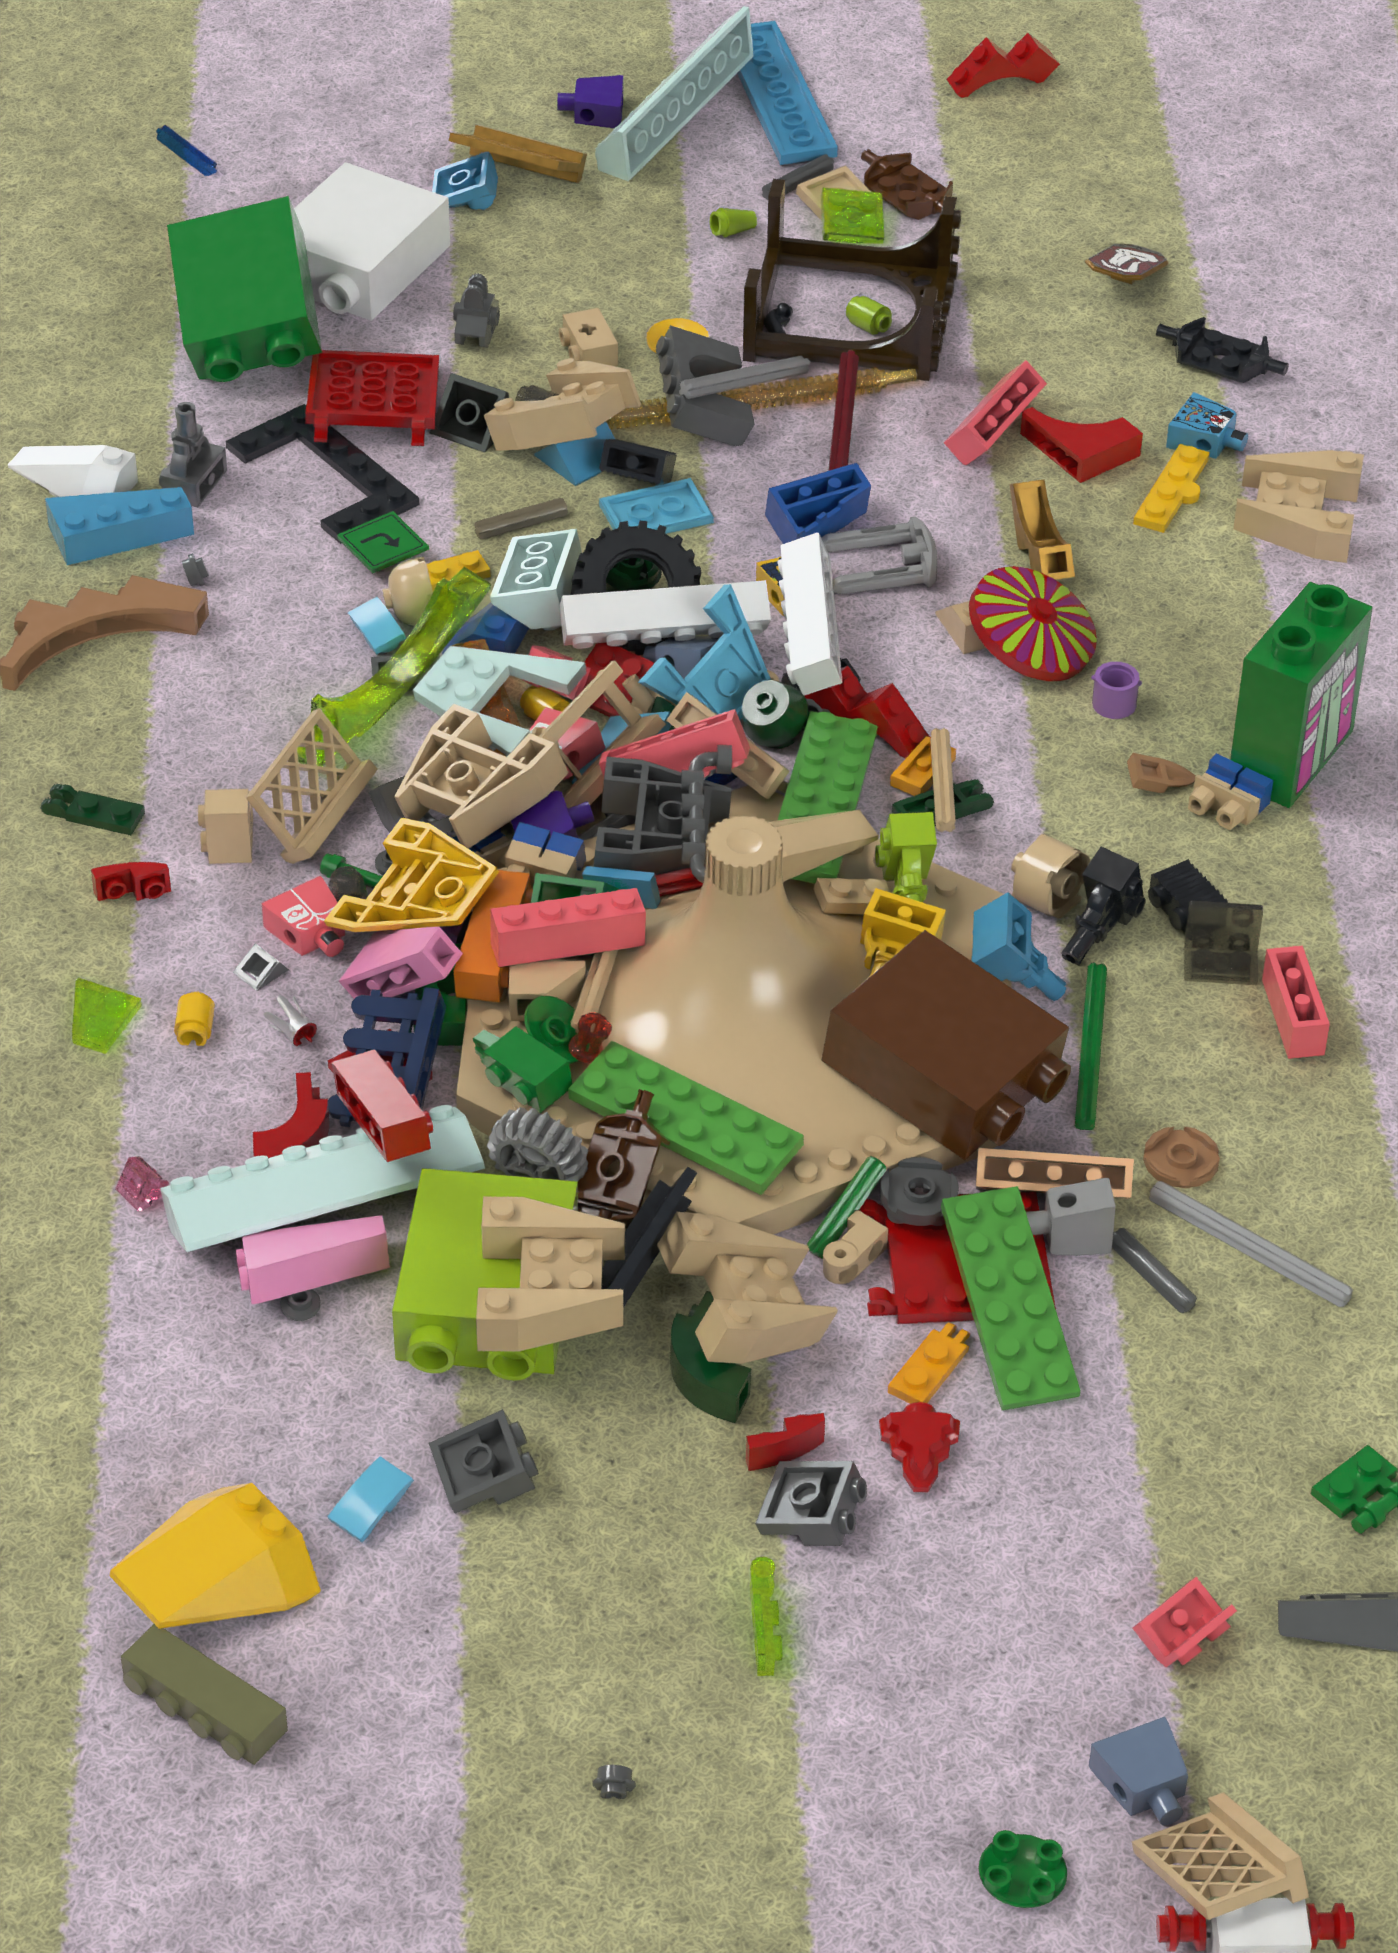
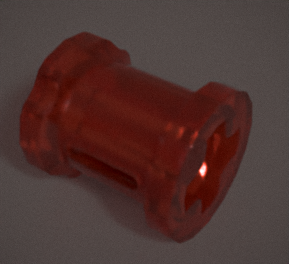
M589 1012L581 1016L578 1022L579 1032L572 1037L569 1043V1051L572 1056L586 1063H592L603 1051V1040L608 1039L612 1031V1025L605 1016ZM595 1023L594 1030L591 1032V1026ZM590 1043V1049L586 1052L587 1044Z

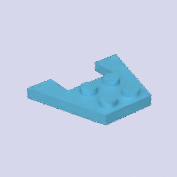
M724 584L703 608L724 633L684 679L666 658H659L638 683L676 705L685 693L688 692L717 715L736 709L739 720H741L743 717L742 702L748 690L755 684L771 680L732 585Z

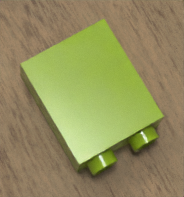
M422 1168L392 1309L395 1360L408 1361L414 1368L426 1373H442L449 1370L453 1365L488 1368L497 1377L512 1381L526 1379L532 1373L554 1374L559 1342L522 1351H477L476 1314L478 1288H520L521 1259L483 1258L481 1228L483 1196L525 1197L578 1211V1182Z

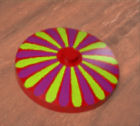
M1001 567L987 573L971 594L969 615L977 636L992 655L1012 670L1037 680L1063 681L1080 673L1092 659L1097 644L1094 623L1081 601L1068 588L1052 577L1024 567Z

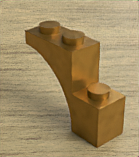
M1045 479L1010 484L1017 545L1019 550L1028 549L1031 569L1044 573L1055 580L1075 577L1071 544L1061 537L1055 525L1047 497Z

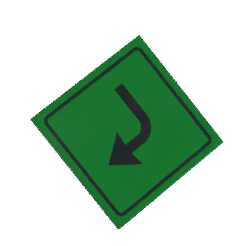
M394 511L337 534V539L372 574L429 550V545Z

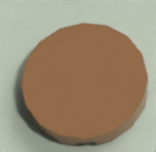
M1173 1126L1163 1128L1152 1134L1145 1144L1143 1161L1147 1171L1156 1180L1163 1181L1172 1187L1190 1188L1200 1186L1213 1178L1218 1171L1220 1157L1217 1144L1206 1133L1185 1126L1184 1130H1174Z

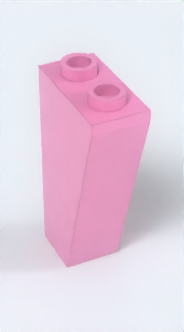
M440 927L378 931L371 936L339 982L354 999L360 995H371L372 989L381 990L382 997H394L445 979L463 953Z
M382 1215L261 1231L243 1236V1249H236L241 1291L249 1290L251 1304L263 1303L390 1268L387 1235Z

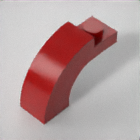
M311 1072L296 1073L297 1107L292 1117L274 1129L252 1132L254 1157H275L282 1155V1151L288 1147L302 1145L307 1148L320 1144L319 1141L328 1137L330 1123L328 1098L320 1099V1087H312Z

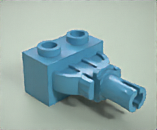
M1007 892L974 912L972 932V962L1000 981L1007 979L1012 982H1020L1026 988L1036 986L1053 1001L1058 1000L1065 994L1066 982L1048 968L1047 957L1036 949L1031 941L1032 913Z

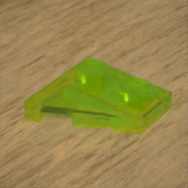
M78 977L75 983L72 1024L73 1044L106 1054L142 1006L141 998Z

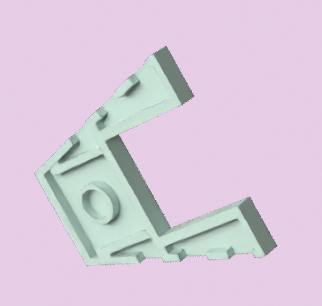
M450 646L416 685L413 693L416 701L439 716H442L453 704L479 713L510 675L569 695L587 672L585 663L579 661ZM479 713L492 741L488 748L493 751L498 749L506 757L530 733L528 729Z

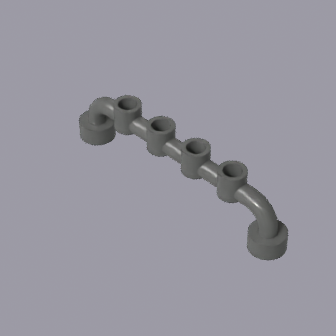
M717 745L716 752H704L697 755L690 762L688 770L681 771V792H689V794H682L681 815L689 816V818H682L681 839L690 840V842L682 843V864H690L692 874L702 883H704L705 876L703 769L708 766H716V773L731 774L732 745Z

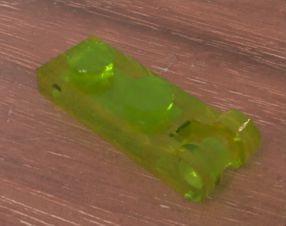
M757 1557L751 1562L750 1601L757 1676H774L775 1661H782L783 1657L781 1635H773V1626H779L778 1600L770 1601V1597L774 1594L775 1590L773 1580L775 1578V1563L768 1557Z

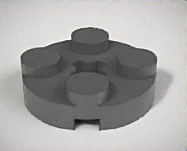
M924 1157L903 1159L898 1162V1167L890 1172L888 1168L882 1176L880 1188L881 1203L887 1210L888 1219L893 1223H906L915 1226H942L946 1224L941 1210L942 1199L958 1196L959 1185L955 1175L951 1172L950 1176L946 1171L942 1170L943 1164L938 1161ZM915 1188H923L925 1194H914Z

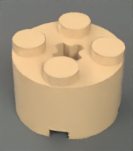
M1041 834L1028 847L1025 853L1019 852L1013 859L1011 870L1015 875L1012 896L1019 902L1048 916L1062 918L1082 899L1077 894L1081 885L1084 884L1082 874L1091 862L1090 857L1072 846L1046 834Z

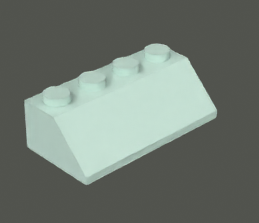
M577 529L512 537L490 596L491 603L530 629L543 628L544 630H555L561 627L560 602L563 595H570L572 577L578 557L582 553Z

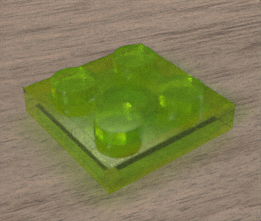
M822 188V240L857 244H883L882 193Z

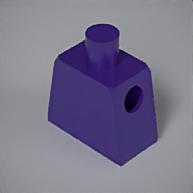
M623 75L578 78L576 80L575 93H558L557 110L574 111V123L607 128L617 127L622 122Z
M552 791L547 797L512 819L511 823L514 831H516L519 822L550 830V835L554 831L579 838L576 828L592 823L595 819L588 801L567 808L562 792Z

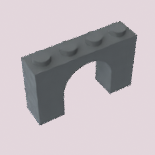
M670 325L665 336H661L657 342L656 354L659 357V372L663 378V392L666 394L667 412L670 415L671 426L728 445H743L755 425L750 404L716 393L687 399L685 396L682 397L679 394L681 389L680 383L683 380L742 368L739 347Z

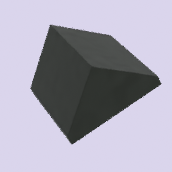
M450 373L436 413L435 429H431L429 434L486 452L494 443L484 415L495 408L494 404L496 402L509 398V393Z

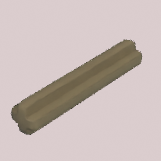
M556 498L476 521L474 524L475 533L479 539L490 538L566 516L568 514V507L563 498Z

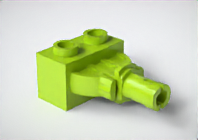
M933 812L889 814L886 828L880 829V845L875 847L876 866L882 867L883 880H894L895 888L893 893L919 902H923L928 893V886L922 885V879H927L937 847Z

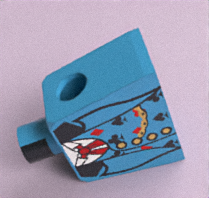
M1193 392L1168 425L1166 448L1176 450L1179 444L1193 446L1210 452L1209 457L1216 459L1225 447L1242 452L1248 441V433L1235 429L1237 414L1234 410Z

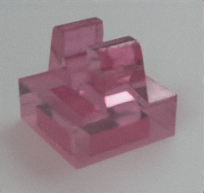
M140 1156L128 1157L115 1190L137 1211H143L151 1206L153 1200L159 1199L162 1196L160 1188L168 1186L169 1182L162 1180L163 1178Z

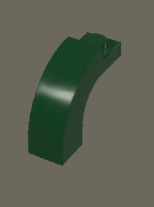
M706 1291L699 1305L693 1304L688 1316L676 1313L671 1327L670 1369L677 1388L689 1402L714 1417L736 1423L750 1396L752 1368L736 1363L707 1361L695 1333L714 1300L711 1292Z

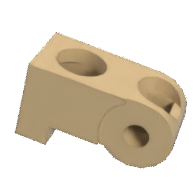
M856 1210L847 1219V1233L841 1240L831 1242L824 1249L823 1274L825 1278L834 1284H846L854 1280L887 1249L888 1228L861 1211Z

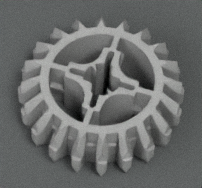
M519 1107L516 1111L509 1109L500 1120H497L491 1129L492 1133L487 1144L490 1150L489 1157L496 1162L495 1168L503 1171L507 1176L578 1182L588 1170V1161L586 1160L588 1149L581 1145L582 1139L572 1134L573 1129L562 1125L560 1119L554 1120L551 1118L548 1112L539 1114L535 1108H531L529 1111L522 1107Z

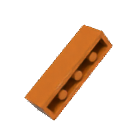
M498 870L499 873L474 906L460 949L463 954L456 962L454 968L456 997L500 1002L504 988H509L510 966L498 967L491 946V909L531 903L533 889H531L530 873Z

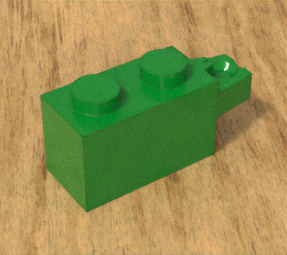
M517 1026L501 1038L486 1030H482L473 1037L476 1054L480 1056L481 1063L486 1066L485 1074L488 1080L494 1086L502 1087L513 1094L521 1104H528L540 1113L568 1092V1088L573 1084L569 1061Z

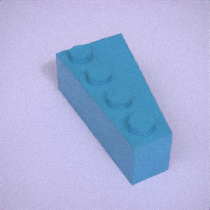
M182 487L45 498L48 526L67 565L194 535L192 506Z

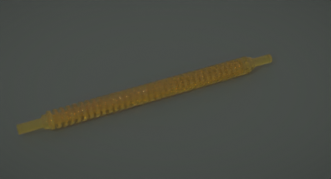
M877 367L871 368V370L863 369V372L858 370L855 396L857 391L859 395H864L865 390L867 394H872L873 389L875 393H879L881 389H886L887 385L916 381V370L907 369L886 373L884 370H878ZM833 373L831 376L825 374L823 377L818 375L815 378L811 376L807 377V379L799 378V380L791 379V381L783 380L782 383L781 381H776L774 384L768 382L766 385L761 383L758 384V387L757 385H752L750 388L747 386L742 389H734V391L719 392L718 394L750 404L751 409L753 404L755 410L760 409V403L762 408L765 409L768 408V402L772 408L776 407L777 403L779 406H784L785 402L787 405H792L793 400L795 404H800L801 399L803 403H808L809 398L811 402H815L817 397L819 401L825 399V396L829 400L833 398V394L836 399L838 374ZM662 397L661 402L659 398H654L653 403L651 399H646L645 405L640 400L642 406L638 408H625L606 422L610 430L614 429V424L616 429H621L622 422L625 428L630 427V421L633 427L638 426V420L641 426L646 425L647 420L649 425L654 424L655 419L657 424L662 423L663 417L665 422H670L666 397Z

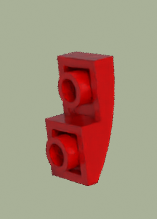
M128 862L91 869L93 891L98 901L119 899L124 894L133 892L137 901L146 898L156 899L164 893L171 892L169 867L165 863Z
M824 1413L800 1414L795 1417L784 1418L783 1431L762 1432L746 1436L748 1471L776 1466L779 1461L794 1460L822 1444L825 1436Z

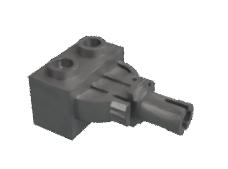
M181 402L177 405L178 407H175L177 428L171 433L173 441L171 463L161 471L159 485L162 489L182 487L191 506L198 508L227 471L225 447L209 443L207 437L204 436L203 427L196 423L195 405L191 402Z

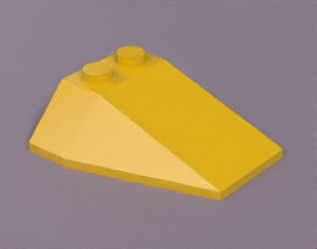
M401 818L383 842L392 861V865L366 900L343 895L324 922L326 926L351 932L461 925L499 871L497 867L430 823Z
M253 1483L223 1487L188 1501L110 1570L109 1575L158 1629L286 1611L308 1601L321 1591L302 1533Z

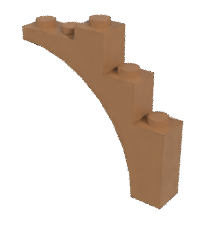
M132 575L125 587L119 589L117 595L81 587L74 599L69 600L66 607L30 599L24 609L19 611L15 617L14 629L18 632V635L14 639L13 646L7 655L0 659L2 687L16 691L28 675L47 660L69 648L93 639L139 631H167L197 635L209 616L207 592Z

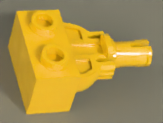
M875 888L864 912L860 943L864 944L867 954L864 966L867 969H871L874 962L870 976L924 930L941 940L946 910Z

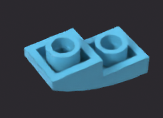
M378 597L348 612L351 620L363 634L366 642L376 655L396 649L399 643L406 639L400 626Z
M380 1456L354 1482L327 1517L333 1524L360 1542H363L385 1512L390 1513L395 1508L414 1479Z

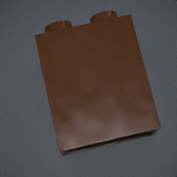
M924 930L830 1011L821 1061L957 1156L966 1160L988 1139L998 1146L1006 1143L1016 1132L1024 1118V1106L1034 1097L1043 1103H1049L1058 1095L1071 1072V1065L1061 1059L1069 1026Z

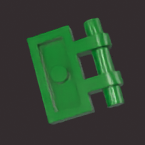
M1366 1445L1312 1486L1311 1495L1340 1519L1351 1511L1355 1512L1358 1516L1351 1521V1525L1357 1533L1362 1534L1371 1526L1377 1528L1385 1522L1386 1515L1396 1507L1398 1508V1482L1393 1483L1391 1481L1397 1476L1398 1468L1369 1445ZM1377 1491L1383 1496L1376 1502H1368L1366 1500Z

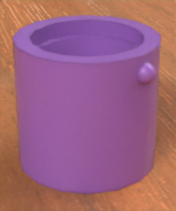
M1123 662L1102 664L1091 677L1094 680L1092 697L1094 710L1101 716L1110 719H1122L1130 716L1137 707L1138 689L1142 685V681L1139 680L1138 671L1133 666Z

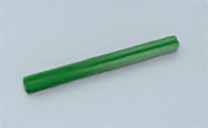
M1094 962L1088 966L1074 1125L1076 1129L1093 1130L1096 1121L1107 967L1103 963L1096 964Z

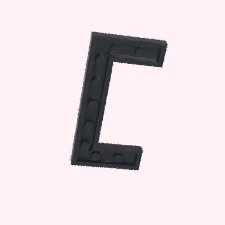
M305 404L226 440V449L246 464L298 439L368 496L320 520L321 528L340 544L341 542L337 539V534L392 511L400 515L420 505L419 497L331 425L328 426L327 442H314V424H305Z

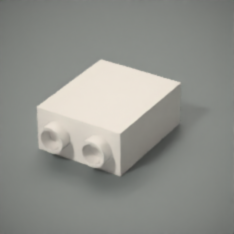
M347 162L342 164L294 208L304 233L314 301L323 303L329 310L337 314L348 312L372 321L450 246L448 197Z

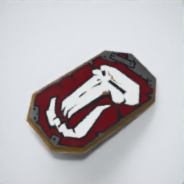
M1113 244L1085 260V263L1093 271L1111 276L1112 279L1131 285L1135 280H1143L1169 264L1160 252L1134 244Z

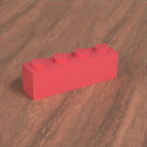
M1025 360L994 386L945 440L944 444L962 464L968 465L995 443L1047 383L1030 363Z
M736 709L603 752L599 766L604 776L607 757L644 760L681 772L682 770H688L690 762L697 755L704 752H716L717 745H732V768L743 764L744 759H747L750 746ZM716 766L705 767L703 769L704 777L711 773L710 770L716 769Z
M637 888L491 909V946L498 967L644 946L646 911Z

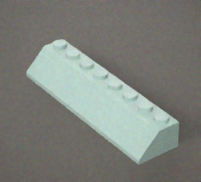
M743 6L724 21L627 118L595 148V157L599 171L629 181L753 57L749 7Z
M441 1105L429 1111L433 1123V1133L429 1134L431 1149L390 1162H386L363 1129L359 1128L356 1131L357 1134L343 1138L340 1135L328 1136L319 1141L320 1144L307 1148L302 1145L288 1147L282 1151V1155L271 1158L267 1156L252 1157L245 1161V1165L230 1168L229 1166L216 1167L207 1172L208 1175L195 1179L191 1176L179 1177L172 1180L169 1186L160 1189L171 1233L186 1252H190L418 1188L422 1168L475 1172L485 1169L484 1161L466 1116L456 1107Z

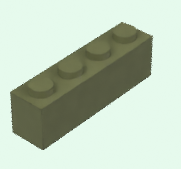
M153 1624L121 1655L123 1681L133 1693L137 1695L146 1693L155 1699L157 1706L162 1712L170 1717L176 1714L188 1721L192 1731L201 1738L211 1736L220 1742L225 1753L235 1760L244 1758L255 1765L288 1731L285 1707L164 1628L158 1629Z

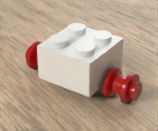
M1265 1898L1210 1920H1207L1195 1908L1192 1914L1178 1915L1173 1905H1166L1164 1915H1157L1156 1919L1158 1943L1166 1944L1167 1952H1175L1179 1942H1192L1197 1951H1205L1206 1949L1207 1953H1310L1311 1950L1316 1949L1319 1940H1332L1337 1949H1345L1347 1940H1353L1355 1933L1353 1913L1345 1912L1343 1903H1334L1331 1912H1318L1313 1903H1305V1899L1292 1903L1287 1898Z

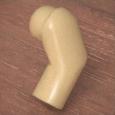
M634 674L627 678L622 685L633 698L631 705L639 714L651 713L654 703L653 697L645 686L638 683L640 679Z

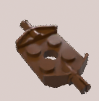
M867 149V151L864 150L861 154V159L870 165L865 172L864 185L908 217L920 220L930 214H941L944 197H952L953 182L950 181L946 188L911 164V153L878 156L870 149Z
M639 1089L633 1110H626V1113L608 1115L597 1122L586 1156L588 1170L583 1178L578 1181L579 1212L624 1223L625 1229L628 1228L638 1213L661 1143L670 1145V1141L648 1121L647 1114L654 1097L653 1093ZM620 1160L621 1165L618 1173L615 1176L608 1177L607 1171L610 1164Z

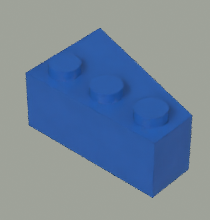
M854 463L778 485L768 490L765 516L782 544L815 533H819L820 537H823L826 534L836 533L867 512L871 484L859 465Z

